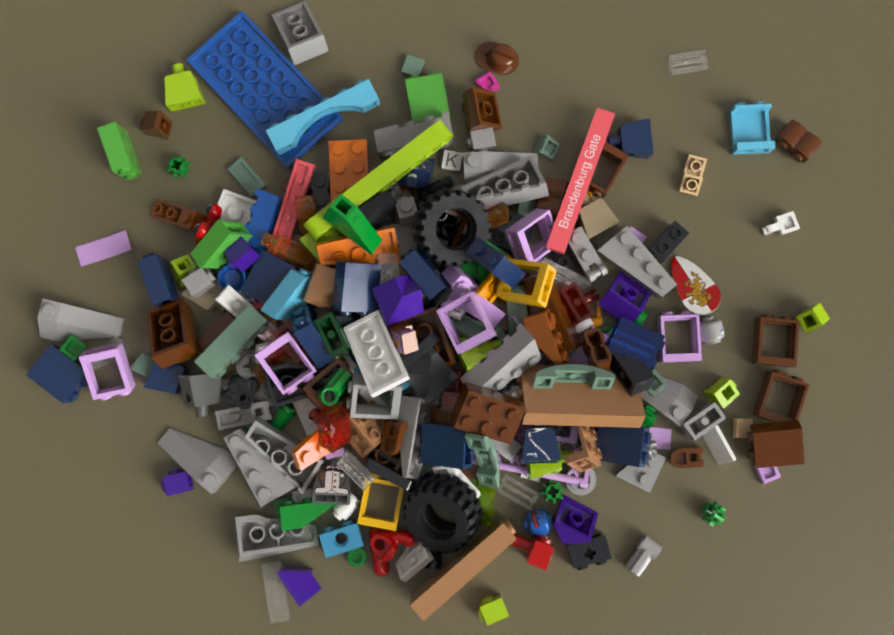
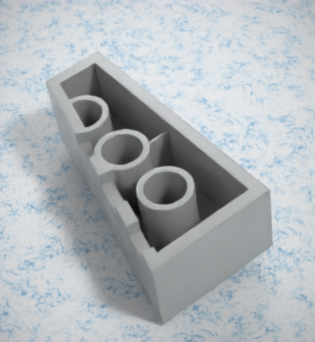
M449 112L442 113L440 118H434L433 115L425 117V120L420 123L414 120L404 124V127L393 125L374 130L378 156L384 159L390 158L439 120L452 133ZM452 139L440 149L449 147L452 144Z
M531 155L461 186L462 191L473 194L477 200L483 202L484 210L549 196L546 181Z
M628 226L623 228L596 251L597 255L621 270L629 278L635 280L657 298L663 297L677 285Z
M520 323L516 327L518 330L511 337L507 335L502 340L504 343L497 350L492 349L487 353L488 355L484 362H477L460 378L463 386L465 382L497 391L504 388L514 378L520 377L524 371L537 365L542 359L534 337Z
M258 416L245 435V438L290 483L296 486L301 494L304 493L324 461V457H322L302 471L298 470L291 451L300 441Z
M240 428L223 439L260 507L296 488L245 438L247 429Z

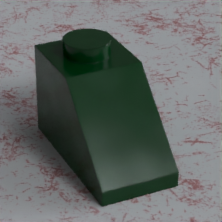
M332 312L314 321L331 357L339 359L352 352L343 327Z

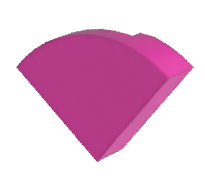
M491 71L474 81L483 90L495 91L500 89Z

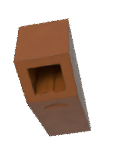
M159 199L156 200L150 214L152 218L194 233L196 224L206 220V216L197 211Z
M550 309L524 317L522 319L524 326L534 337L537 346L556 365L568 364L569 356L567 351L563 350L561 344L563 342L560 332H557L555 327L556 319L554 314L550 312Z

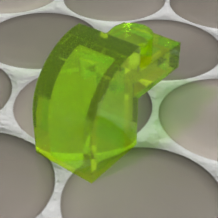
M477 479L475 487L480 491V508L483 510L481 524L491 525L494 512L495 488L480 485Z

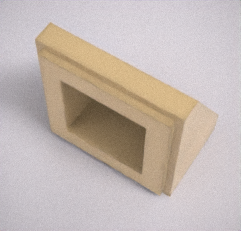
M733 418L732 437L747 438V432H750V425L753 424V419Z

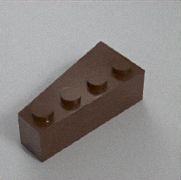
M533 274L523 279L526 295L532 296L538 274ZM553 282L546 308L529 305L530 314L550 309V312L554 314L556 319L555 327L557 332H560L563 342L561 344L563 350H576L582 345V340L578 337L575 331L576 327L571 322L567 314L568 310L565 304L563 305L559 297L560 293ZM538 347L539 351H540L542 354H545V353Z

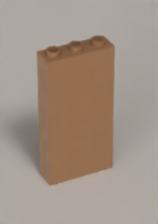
M535 365L524 371L520 377L514 378L515 384H518L516 390L518 398L522 400L526 407L522 417V425L641 428L646 417L641 393L630 396L617 377L611 390L591 389L590 383L554 382L552 389L532 388L535 373L556 365Z
M499 516L411 594L410 606L422 621L428 618L516 540L514 535L516 531L508 519L505 518L503 520Z

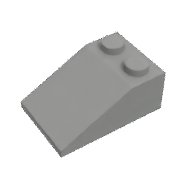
M306 1L271 14L294 65L329 51L324 35Z

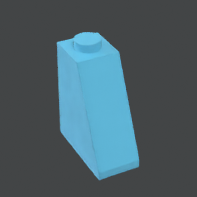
M300 268V270L291 269L263 305L261 311L273 319L291 321V314L297 308L307 305V302H304L303 299L311 279V272Z

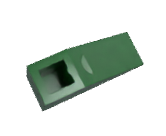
M340 193L326 211L323 219L372 255L382 242L381 237L360 209Z
M312 497L303 498L302 502L295 503L294 500L282 501L283 505H278L281 531L303 528L335 504L312 503Z

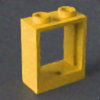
M507 258L521 269L539 271L531 296L510 292L511 287L500 280L496 295L506 302L546 308L557 270L548 263Z
M371 473V476H366L357 524L396 531L404 489L387 479ZM371 482L399 487L393 520L365 515Z

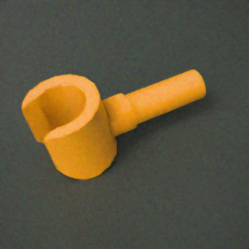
M599 301L596 304V317L591 318L594 323L593 326L596 328L601 327L603 323L601 307L598 306Z

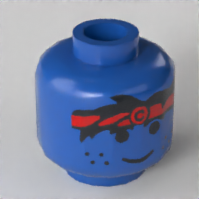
M544 509L527 511L526 518L522 519L524 530H528L531 536L547 534L549 528H552L550 513H547Z

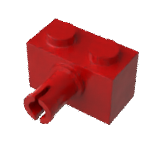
M514 534L516 540L511 546L526 551L524 558L528 564L547 570L555 549L551 543L552 541L544 535L532 536L531 540Z

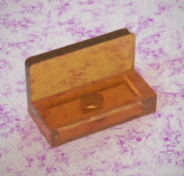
M501 202L487 209L490 214L487 220L492 223V227L488 228V231L509 221L508 205Z

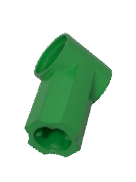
M340 367L328 383L318 391V401L322 405L330 406L337 403L339 396L348 387V381H352V375ZM326 391L332 393V399L329 402L324 400V393Z

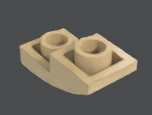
M687 155L679 187L680 192L698 196L703 180L702 175L707 162L706 158Z

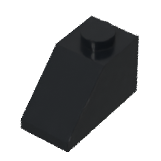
M619 354L613 355L610 369L630 396L651 388L655 376L644 362Z

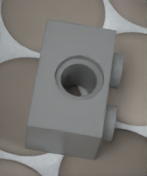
M708 402L689 415L680 428L689 440L695 441L725 420L726 417L716 402Z

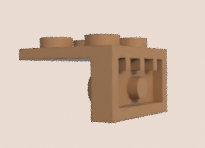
M372 400L368 404H376V402ZM349 416L338 429L363 459L381 443L387 419L350 418Z
M577 426L583 450H574L570 455L565 456L566 464L578 472L602 466L600 461L602 454L599 447L596 446L597 435L595 430L589 426Z

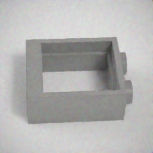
M353 373L352 381H348V393L351 394L350 397L346 398V409L350 411V418L398 420L403 388L402 383L389 389L391 390L389 405L357 404L358 389L368 388L362 373Z

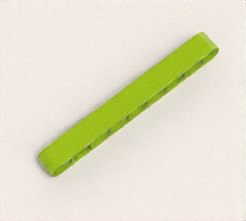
M441 120L437 121L342 195L357 207L363 203H368L375 195L382 194L447 144L454 135ZM335 200L304 224L305 229L316 242L322 240L336 229L323 219L326 211Z

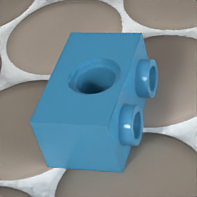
M353 519L342 522V526L337 528L334 525L323 528V532L320 533L319 537L325 558L364 546L365 541L360 525L357 524L358 521L353 522ZM344 533L347 540L345 542L338 541L337 534Z

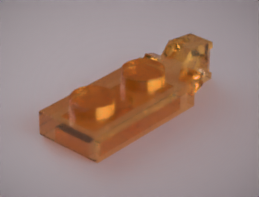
M265 232L261 240V244L269 248L270 252L308 270L314 258L302 244L282 234L281 236L275 235L274 237Z

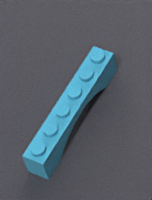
M360 80L354 84V87L342 89L336 96L332 98L326 97L320 101V104L308 106L302 113L298 115L292 114L282 123L272 124L266 132L278 155H281L295 148L304 132L322 117L342 111L365 113L379 106L380 101L370 80Z

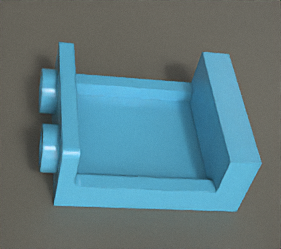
M760 101L746 105L745 102L736 103L729 110L732 155L770 153L775 149V141H771L769 110L772 108L771 104H765V102Z

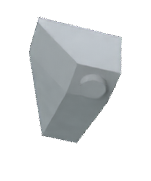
M487 151L463 152L464 185L530 155L538 167V154Z
M42 299L37 316L40 337L57 342H66L71 334L80 340L117 338L121 336L125 322L124 318L47 299Z
M662 377L668 385L653 397L647 391L641 392L642 401L646 405L648 404L655 408V412L673 426L680 427L692 412L698 395L685 385Z
M401 396L397 422L400 420L405 421L408 425L407 431L403 435L400 449L403 478L418 479L423 465V463H420L421 457L419 454L422 440L420 433L422 423L431 421L432 407L441 406L439 402L431 401L427 404L422 398Z
M169 428L157 442L196 482L211 494L217 492L238 467L232 453L227 449Z
M260 515L235 517L238 562L260 559L319 545L316 525L307 524L300 529L281 531L278 518L271 519L261 517Z

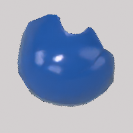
M229 264L224 265L218 272V283L222 289L229 284L234 290L239 292L247 280L246 271L242 272L237 267L233 269Z

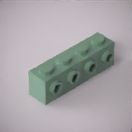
M249 304L194 362L210 378H221L227 372L226 367L230 363L234 364L241 357L240 353L244 349H249L255 343L254 338L258 334L262 335L269 328L267 325L270 321L254 306Z

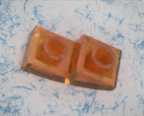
M314 195L295 198L300 237L309 233L305 229L304 224L318 213Z

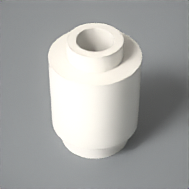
M351 493L350 505L335 504L332 507L334 509L332 514L340 521L342 519L347 520L359 507L358 504L361 501Z

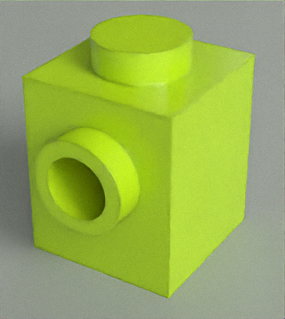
M820 302L803 310L796 316L805 333L823 326L830 319Z
M501 594L494 597L489 595L481 599L482 602L479 603L480 609L477 612L481 621L485 620L487 626L509 617Z

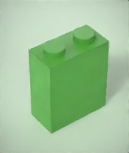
M431 72L427 76L419 77V75H413L405 79L412 121L420 123L425 120V117L433 115L434 118H440L442 113L449 112L442 73Z
M117 122L98 127L97 130L111 170L124 180H133L137 178V175L142 174L128 132Z
M217 220L190 255L194 258L195 264L200 268L221 269L224 265L228 264L226 261L228 257L224 251L241 236L246 241H249L253 235L241 222Z

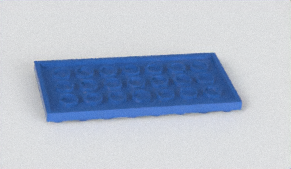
M243 11L237 14L186 59L287 169L291 168L296 159H301L344 120L338 112L322 117L304 132L295 148L278 155L266 130L274 123L286 121V118L292 114L298 115L302 113L308 106L320 104L324 97Z

